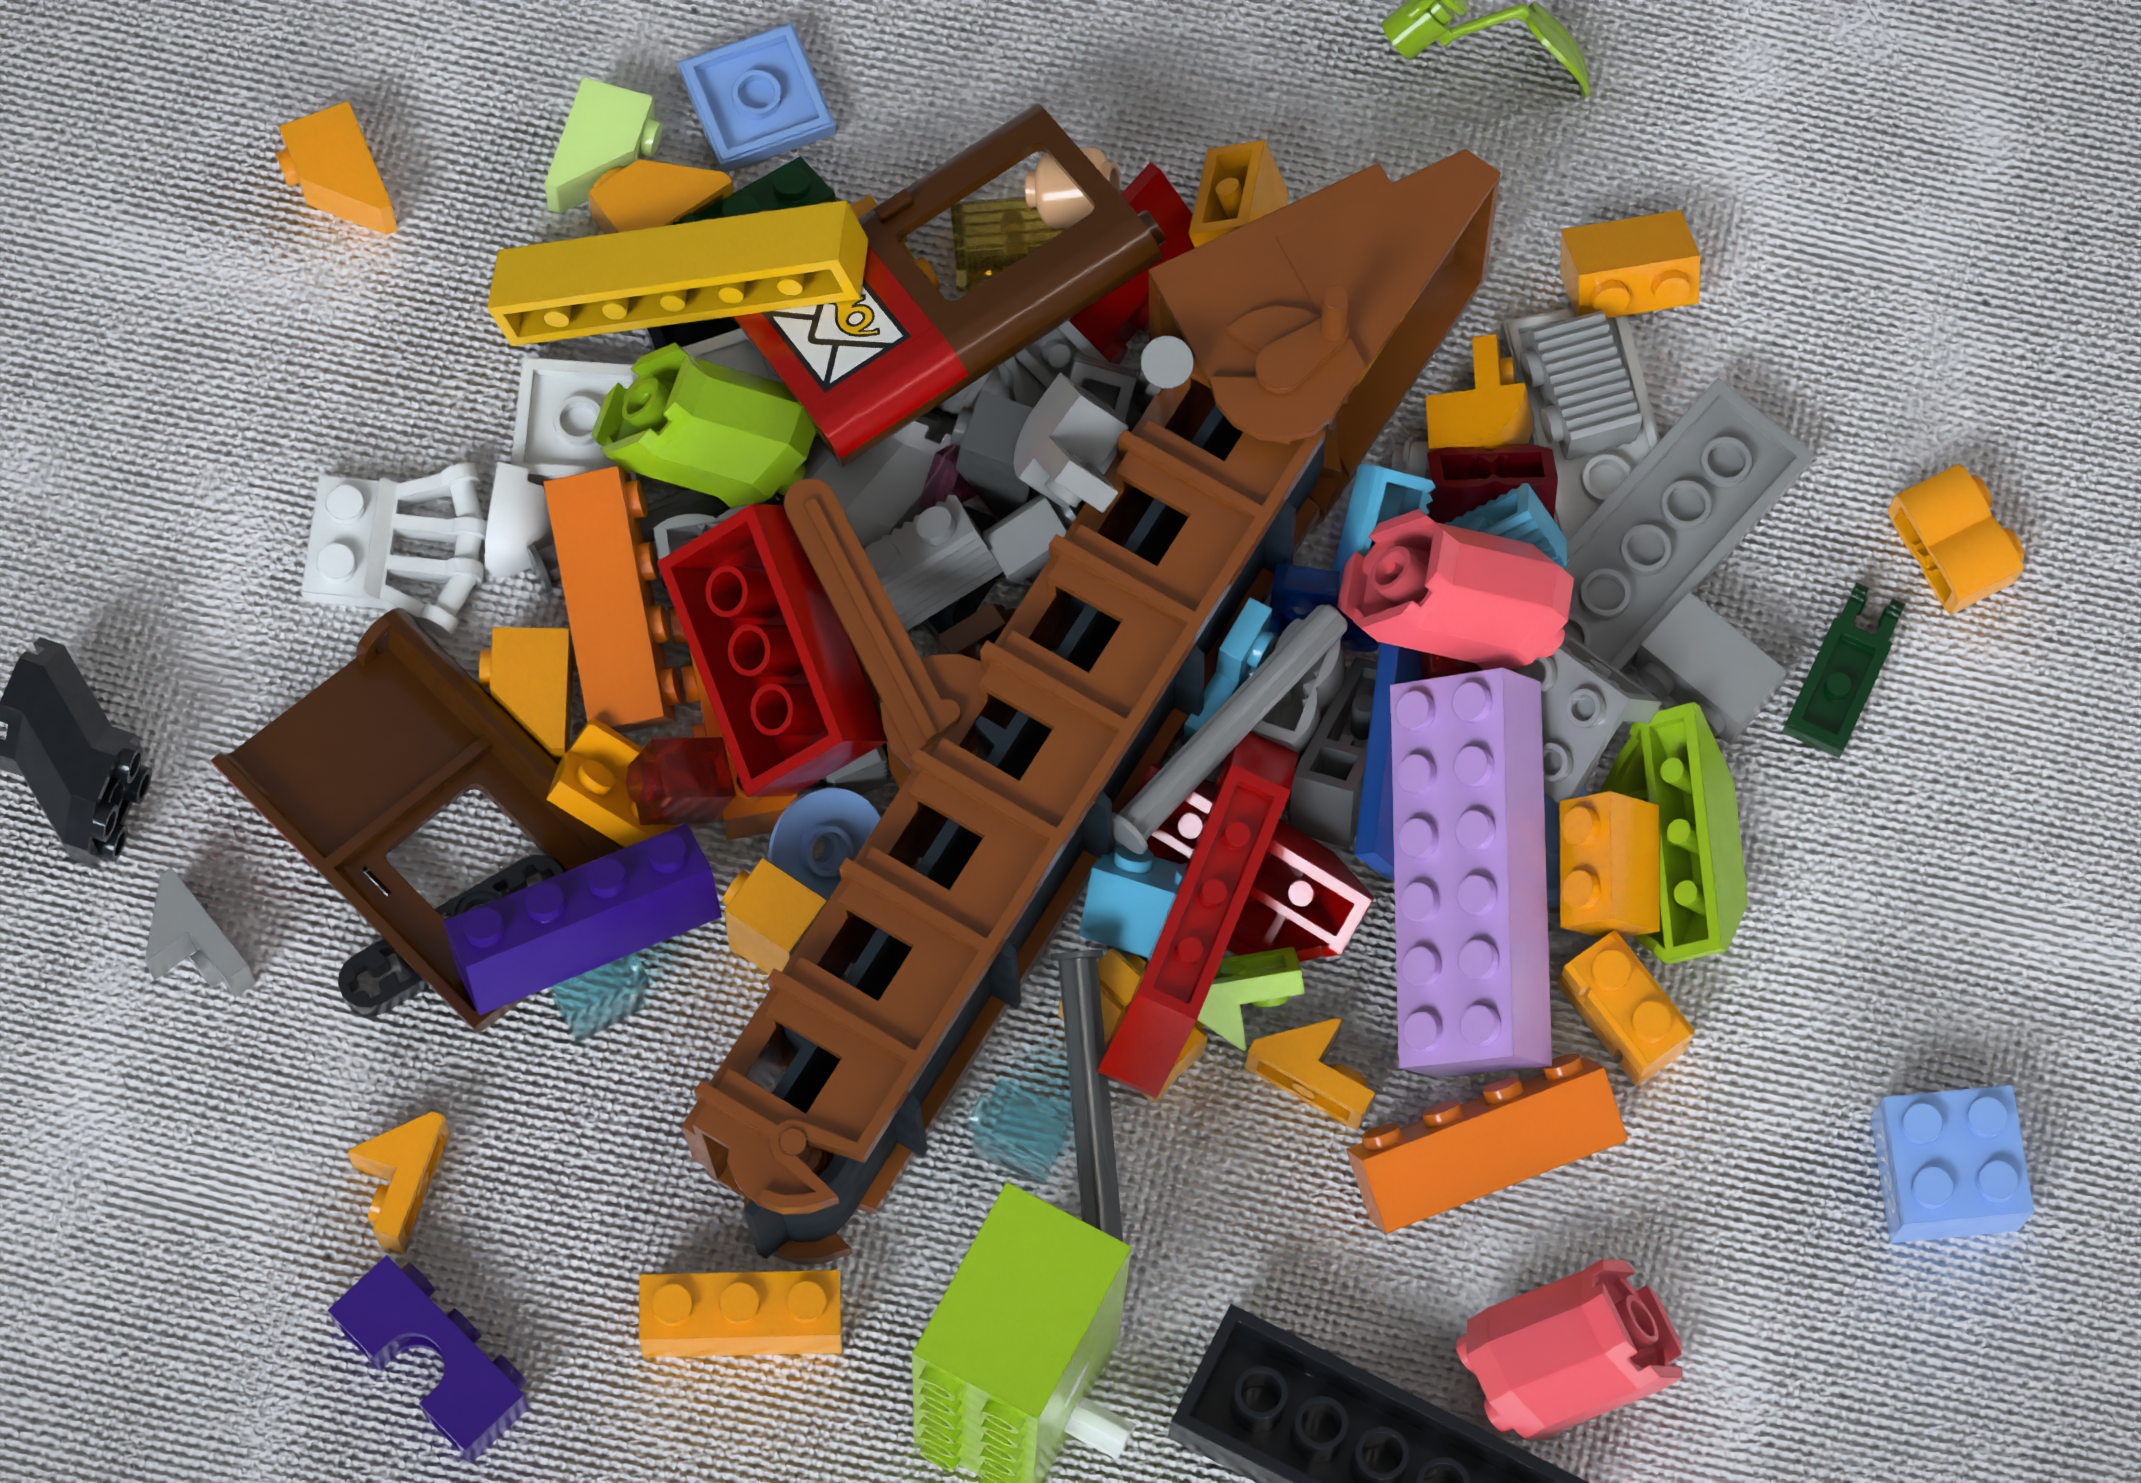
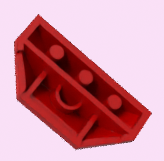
M1155 763L1150 765L1133 798L1164 766ZM1204 779L1146 840L1148 849L1155 857L1178 864L1188 863L1219 789L1215 787L1216 782ZM1279 819L1227 949L1240 956L1294 947L1299 962L1319 957L1325 958L1341 955L1375 897L1333 851Z

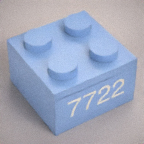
M2013 1085L1887 1096L1880 1100L1870 1120L1890 1243L2015 1232L2023 1227L2034 1213Z

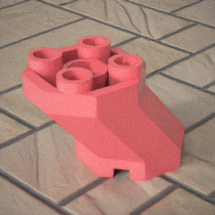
M1420 509L1380 522L1368 536L1376 544L1367 555L1363 557L1355 551L1344 565L1337 607L1378 642L1476 663L1483 670L1496 668L1513 670L1531 664L1537 657L1546 658L1551 656L1563 643L1565 637L1563 626L1568 621L1574 578L1531 543L1437 523Z
M1601 1259L1581 1272L1488 1307L1467 1320V1333L1456 1339V1350L1466 1368L1476 1375L1486 1396L1484 1399L1485 1412L1490 1422L1499 1432L1506 1434L1514 1429L1524 1440H1548L1568 1427L1659 1392L1683 1378L1682 1366H1671V1361L1682 1355L1681 1341L1657 1294L1648 1285L1636 1291L1626 1280V1278L1636 1272L1625 1260Z

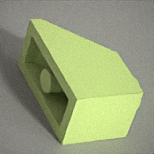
M582 77L544 183L548 211L561 214L588 201V191L593 188L595 182L604 173L616 167L624 169L638 159L644 160L645 156L652 158L655 156L662 135L663 123L656 120L653 96Z

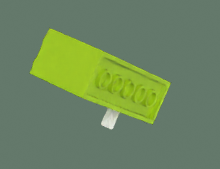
M1006 1181L912 1352L914 1442L922 1445L919 1453L931 1463L951 1472H954L957 1466L960 1465L981 1476L979 1483H1043L1068 1434L1118 1460L1122 1451L1125 1450L1136 1424L1094 1403L1088 1397L1118 1343L1132 1246Z

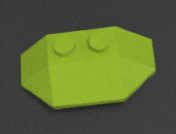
M1691 702L1657 711L1650 724L1633 722L1628 732L1631 737L1616 757L1599 792L1612 791L1659 805L1660 932L1631 937L1667 964L1728 951L1748 905L1734 780L1700 705Z

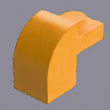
M1497 334L1472 337L1475 389L1426 396L1428 447L1430 452L1445 447H1476L1491 451L1507 445L1528 444L1533 431L1534 414L1525 382L1518 383L1514 357L1503 358Z

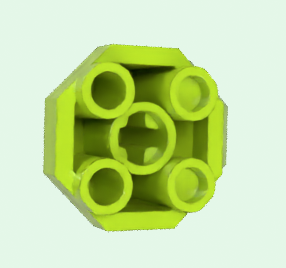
M676 342L641 356L630 368L639 377L628 389L617 383L607 393L591 433L594 440L602 446L600 449L604 455L620 468L716 496L732 509L742 505L749 506L770 499L776 492L780 495H785L790 486L803 479L806 468L802 463L807 459L813 439L818 434L805 410L783 383L694 358Z

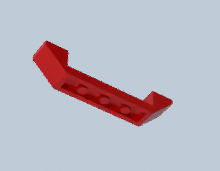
M1249 732L1227 755L1215 783V787L1219 788L1132 999L1119 1014L1096 1072L1153 1098H1157L1199 1017L1291 792L1299 753L1253 732Z

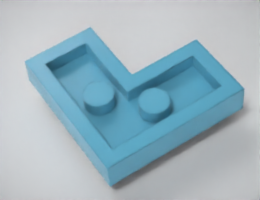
M1249 597L1219 648L1216 672L1204 690V710L1199 717L1191 713L1184 725L1182 746L1269 657L1267 655L1276 637L1269 632L1272 614L1270 607Z

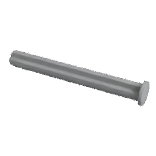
M1161 336L1149 342L1141 355V370L1137 376L1131 397L1137 405L1135 409L1143 415L1155 395L1158 396L1161 389L1173 390L1189 378L1193 369V355L1190 348L1181 339L1173 336Z
M1330 604L1317 606L1118 814L1112 812L1113 836L1121 844L1136 854H1143L1148 849L1146 840L1346 632L1347 621L1336 608Z

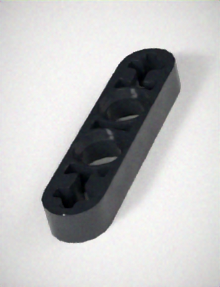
M531 855L435 908V910L444 920L467 912L473 906L487 904L503 897L499 892L504 889H509L511 894L528 887L526 879L529 876L536 874L538 879L544 881L564 872L554 859L545 855ZM384 939L347 960L339 972L338 985L345 1004L352 1012L370 1017L386 1013L430 987ZM396 953L400 968L409 979L399 983L394 971L378 982L381 993L377 996L370 998L369 994L365 991L353 993L360 987L357 979L359 974L368 971L373 978L382 976L392 970L386 957Z

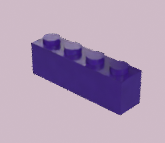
M686 823L444 920L443 924L457 972L480 1016L719 919L722 915L712 869Z

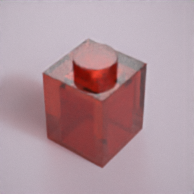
M723 737L652 738L627 766V792L630 799L636 804L640 825L711 823L736 797Z

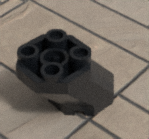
M39 637L33 643L37 654L25 651L19 657L0 700V722L8 724L6 739H0V769L22 776L71 859L94 867L102 859L115 862L120 857L127 840L128 827L124 825L132 803L140 804L144 800L150 786L152 769L141 765L143 748L137 735L113 727L110 724L66 647L63 644Z

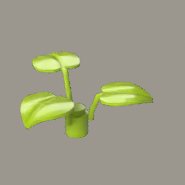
M1407 0L1381 22L1382 29L1393 46L1404 57L1412 60L1436 40L1446 47L1461 36L1510 19H1519L1528 25L1529 29L1543 46L1577 79L1580 84L1582 99L1585 100L1590 96L1588 70L1578 44L1568 30L1535 1L1528 6L1518 4L1450 28L1448 22L1455 17L1454 12L1463 16L1469 11L1468 0Z

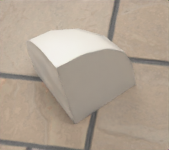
M503 462L497 463L485 540L484 565L486 578L511 577L531 568L532 565L527 546L533 544L537 550H540L553 543L554 537L544 486L527 481L529 469Z

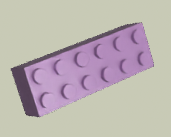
M1496 668L1390 685L1399 1069L1442 1078L1552 1066L1541 682L1505 668Z

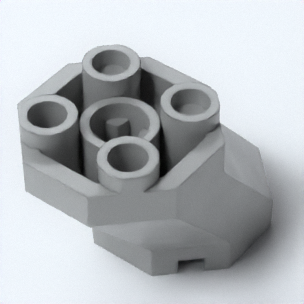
M934 408L930 413L921 416L845 467H841L818 436L812 442L807 459L802 463L806 468L803 479H819L828 484L839 501L862 548L865 549L872 542L881 540L883 535L891 536L894 528L902 529L904 522H913L915 515H920L926 508H930L960 474L956 469L960 446L950 443L956 420L940 408Z

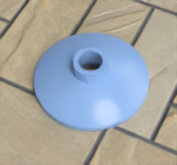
M822 787L806 792L789 804L777 820L769 843V862L828 901L841 881L839 867L846 857L854 861L881 817L868 800L850 790L838 787ZM822 837L825 844L824 851L820 857L814 859V844L818 838Z

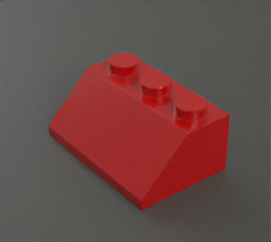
M1151 162L1121 193V196L1137 214L1147 210L1161 228L1166 242L1158 246L1162 254V260L1069 320L1109 362L1118 365L1128 351V346L1125 344L1139 329L1144 333L1149 331V269L1195 248L1189 236L1192 212L1163 172Z

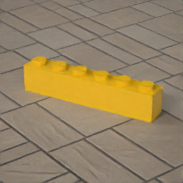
M844 200L499 249L487 309L510 345L518 346L857 300L861 297L869 239L848 201Z

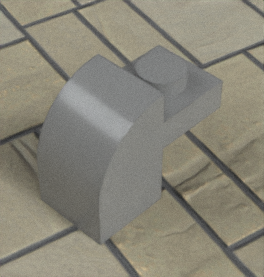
M1060 372L1035 405L1020 432L1014 452V471L1016 476L1066 510L1070 505L1076 508L1084 500L1103 513L1118 494V491L1098 468L1116 445L1124 429L1127 430L1128 426L1107 403Z

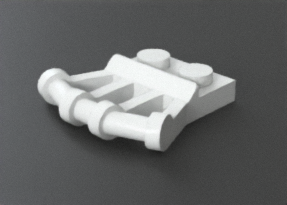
M459 463L443 469L438 474L403 483H397L384 477H380L379 481L319 475L301 587L303 600L380 608L388 611L398 607L403 608L422 628L441 637L451 638L459 625L455 617L473 587L481 584L483 579L484 565L479 562L481 545L485 544L487 521L483 518L475 488L480 482L476 466L472 463ZM451 495L457 517L445 519L400 514V508ZM396 537L456 543L454 558L440 560L393 555ZM392 578L446 585L434 605L424 604L390 587L389 581Z

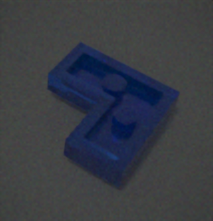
M1276 563L1269 607L1272 609L1269 632L1278 633L1280 637L1283 631L1295 619L1305 620L1317 606L1330 604L1339 611L1348 624L1346 632L1340 637L1343 647L1356 652H1373L1380 647V642L1362 630L1337 607L1339 571Z

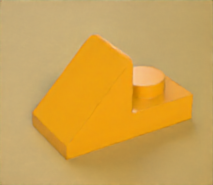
M1342 1018L1322 1021L1253 1041L1248 1050L1245 1069L1350 1128L1359 1131L1371 1110L1375 1092L1366 1088L1368 1085L1367 1080L1353 1069L1342 1064H1334L1332 1068L1323 1064L1340 1033Z
M431 1111L349 1149L347 1152L355 1169L391 1181L389 1186L379 1185L368 1213V1221L375 1223L373 1232L380 1246L401 1253L405 1252L450 1135L445 1115Z

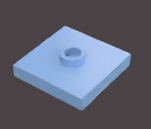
M793 22L678 61L679 73L721 172H729L836 135L835 122Z

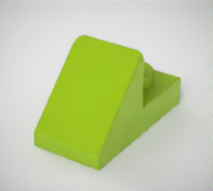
M1294 947L1222 958L1197 1020L1239 1049L1247 1050L1240 1008L1241 1004L1252 1003L1258 1007H1273L1287 1002L1290 996L1305 994L1302 972Z

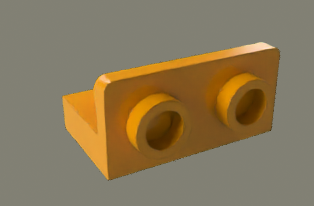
M591 719L559 762L546 800L626 848L676 828L680 815L696 795L699 784L695 779L599 720Z

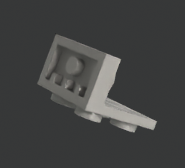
M1565 633L1563 643L1551 656L1546 658L1537 657L1533 663L1511 670L1541 682L1544 793L1558 804L1559 801L1576 798L1619 726H1622L1624 721L1650 724L1662 704V701L1567 633Z

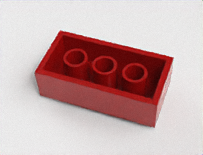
M751 504L657 561L746 797L793 796L888 742L848 635L787 519L784 506Z

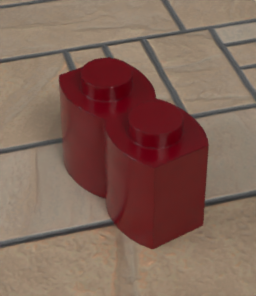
M1515 444L1499 447L1491 451L1476 447H1445L1427 453L1425 479L1432 480L1436 488L1429 492L1433 501L1426 504V507L1430 512L1427 516L1434 522L1442 524L1452 522L1457 516L1463 517L1467 511H1474L1479 505L1484 506L1489 500H1496L1500 494L1506 495L1511 489H1518L1522 483L1530 485L1554 520L1558 475L1553 449L1539 445Z

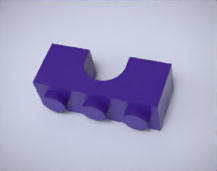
M386 1255L328 1309V1313L334 1325L379 1371L398 1354L413 1348L431 1350L444 1360V1373L440 1383L419 1405L425 1418L472 1464L529 1409L526 1397L521 1391L527 1384V1381L504 1356L499 1354L491 1361L475 1345L482 1336L462 1313L454 1308L446 1315L429 1298L436 1289L413 1264L408 1262L400 1269Z

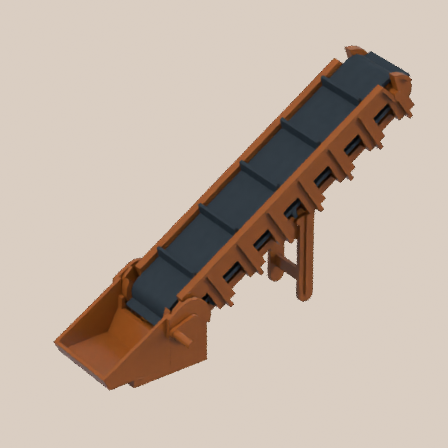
M1467 149L1393 183L1389 181L1380 163H1377L1149 269V342L1161 336H1173L1181 339L1192 352L1194 362L1192 372L1182 385L1173 390L1161 389L1158 396L1155 395L1131 433L1125 429L1122 431L1117 439L1118 454L1104 474L1106 479L1118 491V494L1103 513L1086 502L1064 537L1062 538L1055 534L1049 544L1050 558L996 642L994 644L988 640L985 642L980 650L981 661L961 654L931 655L920 659L833 490L827 483L812 478L799 480L788 489L784 499L787 519L848 635L884 728V735L888 741L886 744L890 772L899 791L854 861L846 857L839 867L841 881L782 972L775 968L772 970L767 978L770 988L769 992L710 1083L707 1084L702 1080L694 1091L697 1103L681 1126L693 1160L707 1168L710 1178L745 1198L743 1212L757 1254L767 1259L773 1254L777 1258L797 1265L824 1264L852 1254L851 1247L837 1232L850 1219L855 1209L877 1215L915 1154L924 1157L928 1150L926 1140L928 1133L1009 1005L1017 1009L1022 1002L1020 988L1089 881L1092 866L1103 854L1109 855L1113 851L1115 837L1112 832V812L1118 814L1131 801L1150 765L1153 763L1163 764L1184 731V725L1190 714L1192 713L1199 717L1204 710V690L1216 672L1219 648L1249 597L1264 604L1280 577L1288 581L1292 575L1293 557L1306 536L1325 520L1357 473V467L1486 279L1501 172ZM919 857L922 858L916 870L912 869ZM850 963L854 964L845 980H841ZM781 1070H783L785 1073L783 1074L782 1078L780 1079L772 1093H770V1087L780 1074Z

